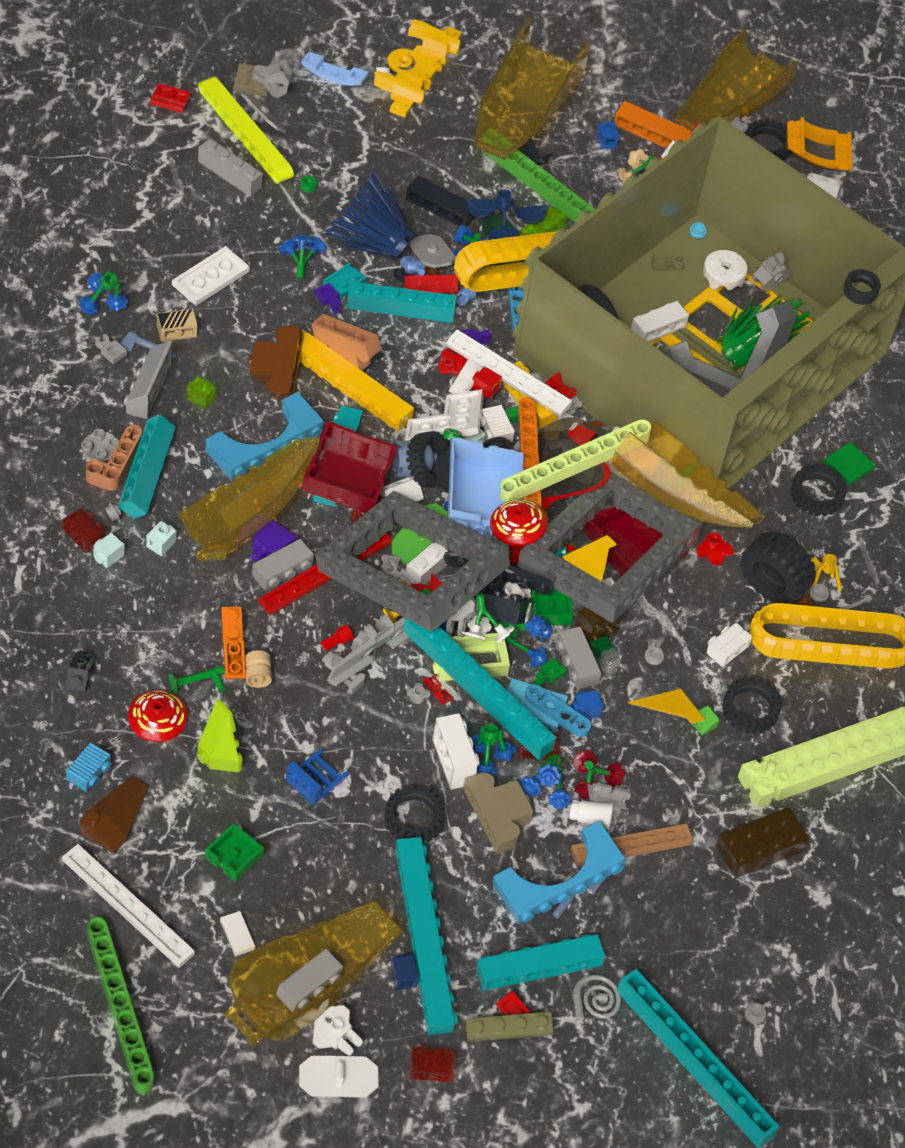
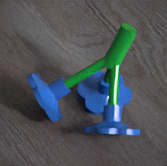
M305 234L293 235V240L288 239L284 244L280 245L279 253L281 255L290 254V256H293L297 263V279H304L305 263L315 252L325 253L327 245L319 237L307 236ZM307 242L308 246H310L309 253L303 260L304 249H306ZM298 246L300 248V259L296 256L295 251Z

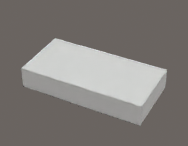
M240 911L220 917L221 925L235 956L255 950V945Z

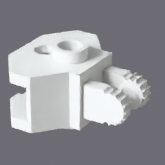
M344 1005L329 1007L315 1020L313 1044L319 1049L328 1047L339 1048L345 1054L351 1055L354 1052L353 1048L345 1040L348 1039L356 1046H360L363 1041L351 1030L352 1026L349 1024L350 1011Z

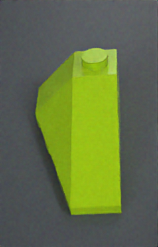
M220 699L216 701L198 743L197 757L209 769L240 772L242 770V755L240 753L237 754L236 750L239 742L233 734L236 731L233 714Z

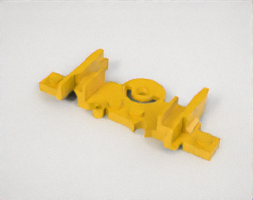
M412 20L408 36L422 39L423 45L416 46L413 51L397 49L389 54L387 62L389 67L397 72L396 77L377 70L375 72L374 85L385 91L392 92L390 99L395 101L390 107V112L405 118L413 107L414 102L418 104L423 103L425 96L423 89L429 90L431 88L432 78L442 69L440 64L445 65L449 53L458 54L460 51L461 31L448 26L443 31L425 22ZM412 60L415 62V66H414L413 68H411V69H408V70H402V69H400V67H401V68H408V67H410V66L412 65Z

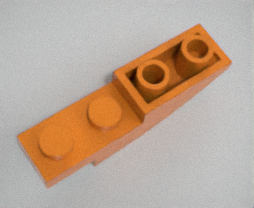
M222 607L225 679H245L241 607Z

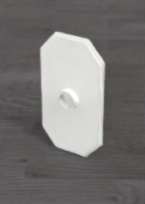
M311 1056L299 1065V1086L312 1097H367L378 1088V1066L366 1056Z

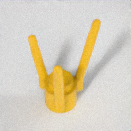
M826 554L818 566L815 581L811 588L817 584L821 571L824 570L832 578L835 573L837 588L840 592L842 589L837 557L833 554Z

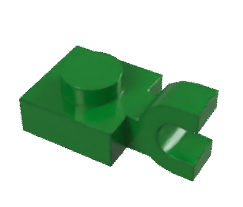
M552 658L540 667L539 672L535 674L537 679L533 681V684L540 687L547 681L553 684L566 675L567 669L555 658Z

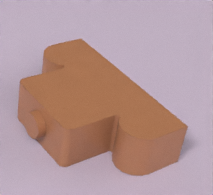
M325 314L312 323L316 339L326 346L328 345L330 349L361 371L370 365L371 358L380 352L378 335Z

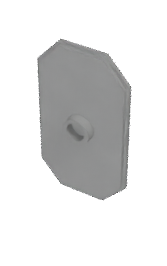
M240 91L241 96L255 109L252 120L258 123L266 121L276 130L286 133L285 127L265 105L253 95Z
M432 234L417 236L409 243L411 249L425 266L437 268L452 265L455 261L456 256L439 236Z

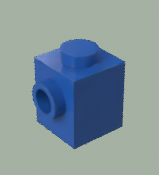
M615 122L598 123L596 137L601 150L617 148L620 136Z
M597 690L591 692L584 691L575 694L571 708L587 719L601 717L603 704Z

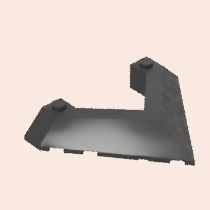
M790 300L755 313L761 327V332L741 377L693 357L687 340L659 351L723 398L788 343L796 315Z

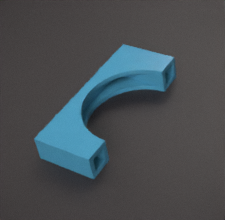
M297 392L283 399L282 412L288 421V426L278 438L263 444H244L229 438L220 431L206 439L205 451L228 478L233 480L243 476L252 469H257L265 462L272 461L275 457L289 452L292 448L303 445L309 439L318 437L323 432L324 421Z
M600 821L582 829L581 839L586 848L587 858L581 870L568 881L550 886L537 885L521 878L511 867L493 876V886L517 924L531 921L535 915L541 912H548L557 903H564L576 893L581 894L589 886L600 884L606 877L612 874L617 875L623 870L625 858Z

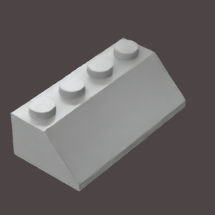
M171 341L150 348L148 355H144L143 366L138 368L137 379L132 382L130 395L127 394L124 400L127 414L148 419L171 368Z

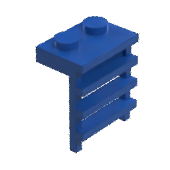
M321 748L299 766L292 761L287 765L286 781L313 806L321 798L326 797L329 791L332 792L338 784H342L343 780L349 776L347 771L340 776L319 757L323 753ZM314 761L335 781H329L311 762ZM304 768L307 769V770H308L315 778H317L326 788L323 790V789H322V786H320V785H319L312 777H310L303 769H304Z

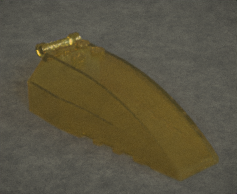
M744 28L724 47L714 61L713 66L706 72L703 80L698 83L695 91L690 94L689 99L685 101L675 115L674 120L693 132L695 129L694 125L698 122L708 125L718 116L729 123L737 116L742 118L775 97L795 77L797 62L794 60L786 68L766 57V54L763 52L753 57L745 44L747 29Z
M656 421L651 425L650 439L647 443H644L633 433L629 432L615 451L613 458L603 462H609L615 467L617 473L625 475L630 479L629 481L632 485L641 488L659 502L687 516L718 525L751 528L765 519V516L745 500L742 495L737 491L732 492L725 486L727 482L723 478L718 480L712 474V468L709 466L705 468L698 462L700 458Z
M318 436L297 438L264 458L265 462L260 466L256 467V465L249 467L250 472L242 477L240 474L234 477L235 481L227 486L225 484L220 485L178 513L189 537L202 547L196 553V559L199 562H205L208 559L224 560L227 555L226 553L237 550L239 544L251 540L253 534L267 525L286 506L301 485L310 461L316 453L320 441Z
M374 901L353 909L349 913L340 914L328 922L322 921L310 929L304 928L292 936L287 935L266 943L233 963L228 982L236 1004L229 1008L224 1016L228 1020L233 1021L247 1037V1042L252 1047L264 1038L283 1042L315 1022L387 950L401 934L402 930ZM327 949L343 966L340 980L334 985L329 984L326 986V990L319 997H312L310 1003L304 1009L300 1010L298 1008L295 1012H292L276 995L279 985ZM240 1012H242L244 1016L251 1022V1024L258 1030L256 1033H254L238 1015Z

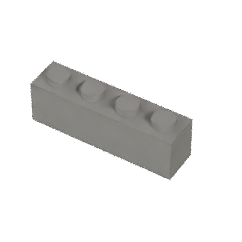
M211 138L199 146L198 162L250 197L262 188L263 173Z

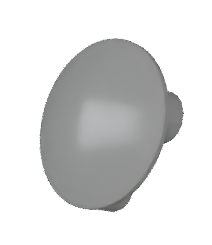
M96 429L81 443L82 452L90 460L107 461L113 454L119 440L113 434L104 432L103 429Z

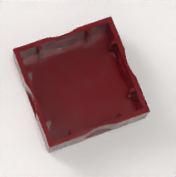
M327 421L319 439L316 453L312 457L304 476L301 490L366 513L378 502L398 446L373 437L363 436L351 429Z
M616 507L607 508L597 513L595 518L590 520L584 528V533L592 542L608 535L616 543L615 546L609 548L607 561L620 577L663 537L661 532L652 527H647V524L632 518L630 514L621 509L618 510ZM689 548L678 559L688 555Z

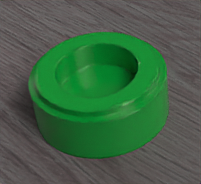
M313 176L302 177L300 180L301 190L308 193L314 192L317 189L316 178Z
M446 428L444 429L443 437L451 440L452 437L461 438L462 433L456 429Z

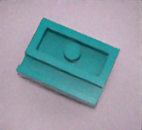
M348 263L325 278L323 285L330 283L339 293V298L342 299L348 295L350 281L366 283L367 277L355 267L352 268L351 264Z

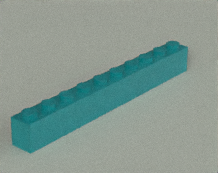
M405 618L403 632L531 754L540 760L553 750L556 736L440 627L431 632Z
M421 837L397 839L395 853L414 962L418 974V985L427 1035L453 1033L454 1025L457 1024L456 1011H452L454 997L453 993H449L448 986H450V975L445 972L447 959L445 954L442 955L441 950L444 944L443 937L439 936L438 930H440L439 917H435L437 904L436 899H432L431 895L433 893V882L429 881L428 875H430L429 862H425V857H427L426 845H422Z
M635 969L622 978L617 989L620 996L757 1148H761L772 1140L780 1126L640 972Z

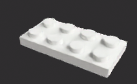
M225 246L173 279L172 285L197 306L248 273L250 267Z

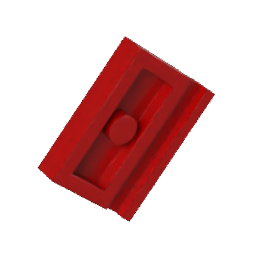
M158 83L153 97L150 99V105L183 113L191 97V92Z

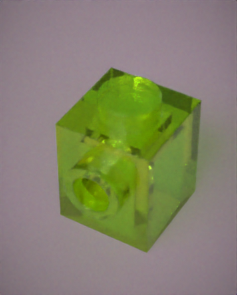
M199 376L187 385V400L204 410L216 398V386Z

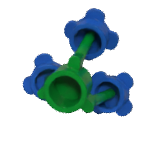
M494 724L484 725L480 728V735L471 737L473 752L485 754V760L479 761L477 771L480 773H489L490 775L498 773V769L494 768V762L489 761L490 745H494L498 740L499 744L496 746V753L493 754L495 759L500 758L509 761L512 759V754L516 752L515 746L504 742L502 730H498V727Z

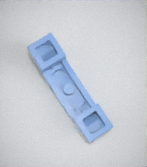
M308 52L301 61V64L315 75L341 85H361L369 75L368 71L353 67L350 71L324 62V56Z

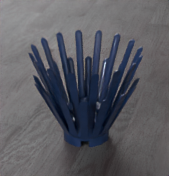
M374 170L372 171L371 178L367 177L368 182H365V186L375 200L363 186H360L359 190L369 202L360 193L356 194V197L370 211L353 197L350 198V202L367 217L349 205L346 209L353 215L345 210H341L340 214L358 224L359 227L343 218H337V221H333L332 224L350 233L330 227L326 230L327 233L323 235L345 241L346 243L342 244V247L385 255L394 260L405 248L408 240L413 237L415 232L409 228L390 185L388 189H385Z

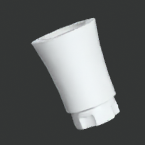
M573 800L570 819L590 825L600 821L605 830L609 831L614 803Z

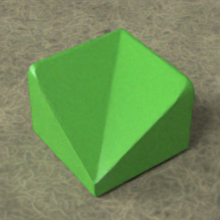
M708 705L698 710L705 721L693 723L692 725L702 736L717 728L719 718Z

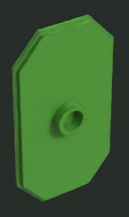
M437 503L424 505L448 518V512ZM402 528L392 540V555H398L400 561L407 565L432 544L431 540L418 536L417 533L409 529Z

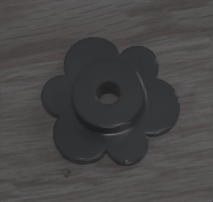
M404 268L394 269V277L399 281L404 282V275H411L406 274Z

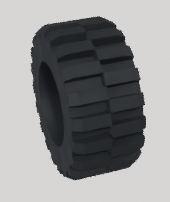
M780 532L762 533L743 552L741 558L743 575L748 579L749 585L753 586L758 594L763 595V598L769 599L773 603L793 604L797 602L813 585L816 570L814 562L811 561V556L805 551L806 549L800 546L795 539L792 540L786 534L781 535Z

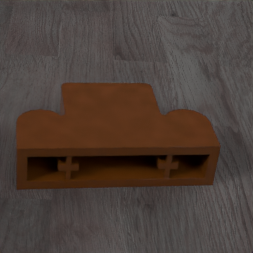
M279 327L275 332L277 342L256 341L253 354L249 357V372L253 381L266 383L271 397L275 400H283L294 394L304 337L301 327Z

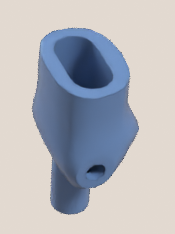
M405 256L400 260V265L404 268L406 274H419L421 276L425 274V265L416 257Z
M463 287L456 295V303L465 305L476 297L477 292Z

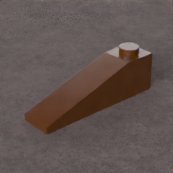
M131 776L92 806L79 821L81 835L115 854L128 839L130 828L135 822V816L145 798L148 785Z

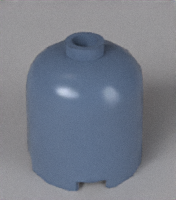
M395 440L393 442V445L398 446L392 463V469L397 470V473L394 474L396 478L411 477L410 472L412 470H408L407 466L410 464L406 462V458H409V455H406V450H410L407 447L411 443L410 441ZM426 443L424 462L430 473L436 462L437 454L433 453L431 445Z

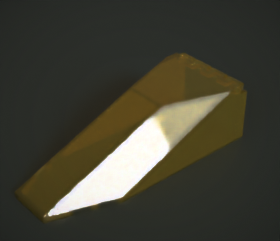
M528 17L480 100L474 148L506 160L538 133L580 82L587 65L589 40H586L574 63L572 62L569 66V61L560 57H556L554 60V55L544 51L538 54L539 49L528 45L531 18Z

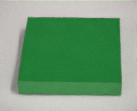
M851 442L824 460L828 467H832L833 472L837 470L839 472L838 476H843V480L846 481L848 486L867 475L876 466Z

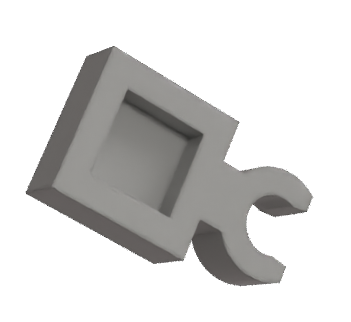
M103 334V342L95 339L96 347L101 349V354L112 364L127 356V350L116 340L110 342L106 334Z
M393 561L389 563L392 571H388L385 567L382 569L383 573L397 580L402 579L409 586H411V583L416 584V581L404 569L399 572L396 563Z

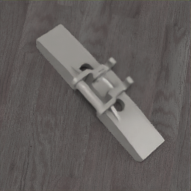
M383 614L377 620L375 628L370 624L364 627L365 630L360 631L359 635L353 640L352 652L333 667L327 681L335 687L373 663L374 660L370 657V652L386 642L394 649L408 640L409 637L403 632L405 617L393 624L391 619L386 614Z

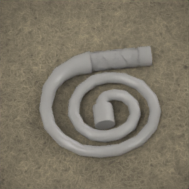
M589 975L576 983L572 998L577 1021L585 1019L581 990L582 986L591 980H602L609 984L615 992L616 1004L615 1008L606 1014H600L592 1009L588 1002V996L597 989L604 990L606 993H598V995L592 998L594 1008L599 1011H607L614 1004L612 991L608 987L598 984L588 988L584 994L586 1009L591 1015L598 1018L607 1019L616 1014L620 1007L621 997L617 992L618 987L611 979L602 975ZM609 996L608 1005L600 1006L597 1004V1000L598 1002H606Z

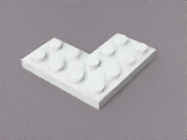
M483 390L449 394L446 396L444 414L409 419L405 440L410 441L411 438H414V435L428 431L440 432V435H442L446 428L460 431L462 437H471L479 434L484 398Z

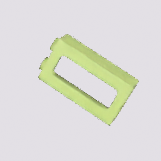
M499 633L480 634L486 640L467 635L463 636V638L458 636L451 637L468 654L495 653L497 663L479 665L492 677L508 676L510 662L505 639L499 643L494 641ZM433 662L434 674H437L438 681L454 680L436 662Z

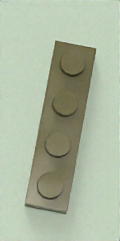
M552 1012L466 1019L468 1042L553 1035Z

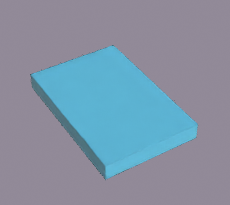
M512 678L507 691L546 728L556 731L559 724L525 700V690L532 684ZM545 689L566 704L568 696ZM546 702L544 704L547 708L550 709L555 707V705L551 702Z

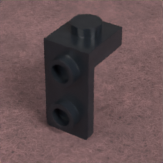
M528 138L516 145L518 151L536 164L546 163L549 161L548 158L553 156V152L538 154L532 138Z
M88 651L76 652L68 666L65 688L82 692L86 691L89 670L96 659L95 654H91Z

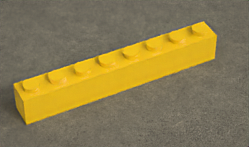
M302 329L304 337L300 362L306 368H310L319 377L324 378L333 387L338 388L347 397L352 398L361 407L366 408L375 417L380 418L389 427L394 428L398 432L407 425L409 419H413L414 407Z

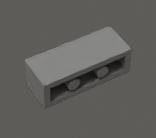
M299 539L254 563L252 576L267 591L270 588L277 587L287 579H292L296 574L308 570L313 566L314 554Z
M581 627L559 631L557 640H555V646L562 655L563 665L568 668L570 681L574 682L576 689L599 684L601 671Z
M325 949L282 982L277 989L276 995L292 1012H295L298 1008L302 1010L310 1003L312 997H319L326 990V986L329 984L334 985L340 980L343 966Z

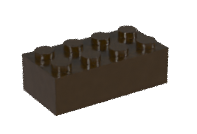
M790 807L721 833L717 840L716 848L736 879L804 852L809 842V837Z

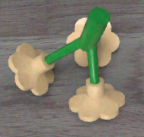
M642 149L631 151L628 164L634 170L627 172L625 168H619V178L625 183L631 175L643 168L646 169L647 165L655 157L650 156L648 158V155L644 154Z

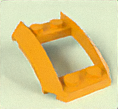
M804 117L795 122L794 120L787 122V150L802 160L821 168L852 171L851 132L841 134L835 130L823 129L804 121ZM805 138L820 144L834 146V160L821 158L805 151Z

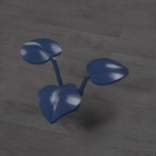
M508 190L499 191L495 202L489 199H472L468 197L466 200L469 213L475 217H488L491 212L494 213L497 206L503 211V228L492 229L489 232V240L518 236L516 229H506V211L511 206L517 218H522V221L527 224L541 222L545 218L548 205L523 207L517 210L514 199L511 198V192Z

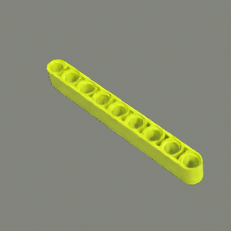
M216 77L199 82L198 87L202 96L274 182L278 184L292 178L294 172L290 164Z

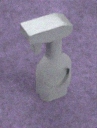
M330 651L323 657L322 661L332 671L333 667L343 657L338 653ZM355 674L349 678L352 681L348 679L344 681L351 695L364 684L365 674Z

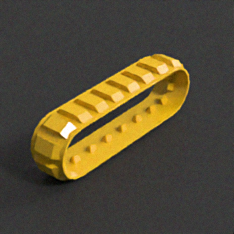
M557 231L471 243L457 254L454 265L455 274L461 285H464L465 288L473 292L519 287L528 275L529 266L526 265V261L483 266L526 260L534 248L539 246L544 249L548 246Z
M773 603L763 606L760 611H756L749 628L751 631L750 635L752 636L751 641L756 649L765 656L773 658L887 669L905 665V618L895 614ZM768 623L881 633L896 637L904 646L903 648L892 649L779 638L767 633L763 626Z

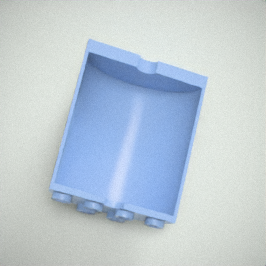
M452 437L450 442L448 518L488 539H495L496 537L490 528V518L493 511L504 503L500 498V483L502 480L523 471V453L513 449L499 448L495 445L485 448L480 442Z

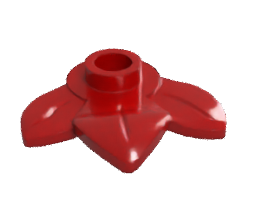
M446 348L440 354L441 359L438 362V369L442 374L449 375L452 373L458 376L468 359L459 353L454 354L451 348Z
M716 532L707 535L705 541L697 547V556L699 558L708 557V561L715 566H720L725 556L734 555L731 544L724 542L722 536Z

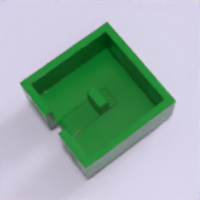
M531 589L532 616L541 615L542 619H546L549 625L571 626L573 618L571 598L556 589L552 596L547 594L541 595Z
M234 823L205 849V858L215 867L220 865L223 868V873L235 883L264 855V847Z

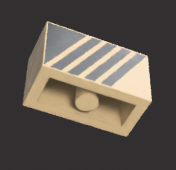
M193 309L157 313V328L161 342L197 337V322Z

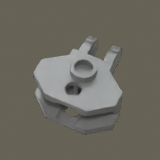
M283 61L273 65L269 64V67L256 65L252 79L264 84L263 87L267 88L271 96L279 98L287 93L292 69L287 62Z
M779 252L774 258L772 256L767 258L753 274L752 279L756 282H761L763 290L770 291L776 288L790 276L791 271L784 265L785 258L783 253Z
M474 597L447 619L446 633L449 636L453 635L454 623L456 621L458 622V637L463 638L464 634H462V631L465 632L466 623H469V619L478 614L477 600Z

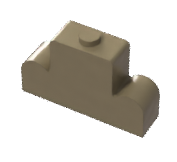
M479 773L465 778L463 790L495 853L499 854L517 846L520 835L519 827L531 823L533 809L529 796L524 794L518 781L494 787L495 781L492 775L489 773Z

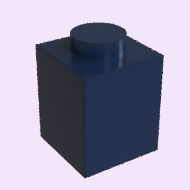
M399 955L392 958L390 970L395 990L415 988L417 986L418 974L413 956Z

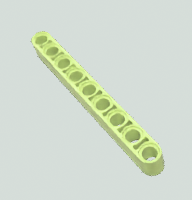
M646 420L635 421L510 476L500 483V498L503 502L521 499L639 447L649 441L651 425Z

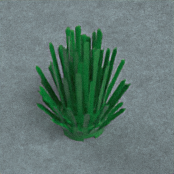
M781 294L778 295L774 300H772L768 305H766L762 310L781 303L782 299H779L781 297ZM754 296L743 312L741 311L736 320H734L738 311L736 307L723 336L716 340L717 344L721 343L723 348L721 352L728 364L734 365V371L746 366L761 332L759 322H757L755 313L763 305H759L758 308L755 305L752 308L751 304L754 301ZM803 300L792 304L796 319L791 333L811 322L807 320L800 323L809 317V311L798 317L799 311L795 310L802 306ZM800 332L790 335V340H788V342H790L792 338L796 337Z

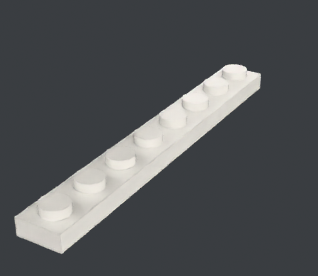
M456 330L446 342L447 347L479 367L483 368L485 366L501 375L503 382L559 417H562L572 405V401L459 330Z
M79 844L62 856L63 862L178 968L195 955V951Z

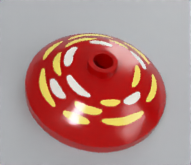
M515 499L502 503L493 511L490 518V528L493 535L499 541L511 546H526L538 541L545 534L548 527V518L543 508L532 501Z
M160 689L149 690L138 695L130 704L128 722L132 731L140 738L150 742H166L176 738L184 731L188 723V709L184 701L170 691Z

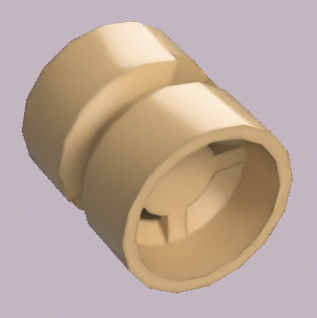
M260 650L249 652L245 657L246 683L256 688L268 686L272 681L270 654Z

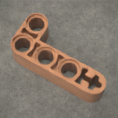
M129 425L125 429L108 463L98 460L87 462L86 481L89 484L110 491L117 490L120 487L134 460L142 437L141 427Z

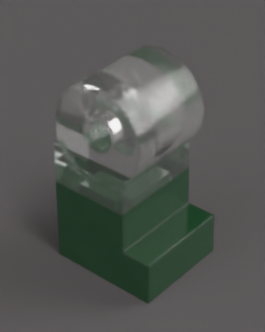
M608 636L590 641L589 647L593 656L596 655L602 672L609 676L616 674L620 658Z

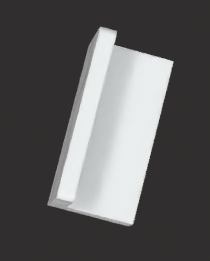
M406 477L383 486L380 496L386 497L392 491H395L415 502L424 498L418 482L413 480L414 477Z

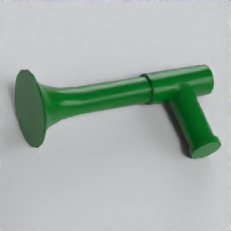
M219 666L180 678L169 674V684L172 692L177 694L178 688L185 684L213 678L218 692L222 693L226 690V686H224L220 675H224L225 670L223 666Z

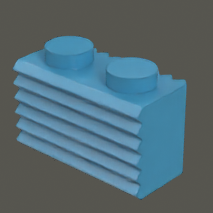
M90 742L72 765L67 768V781L87 792L90 787L97 785L100 779L99 776L103 772L107 773L112 765L111 754Z

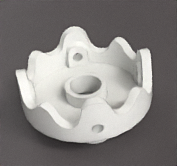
M717 250L710 253L705 259L703 277L708 279L710 287L714 290L719 286H725L727 290H732L736 286L740 288L743 286L748 268L745 260L736 252Z

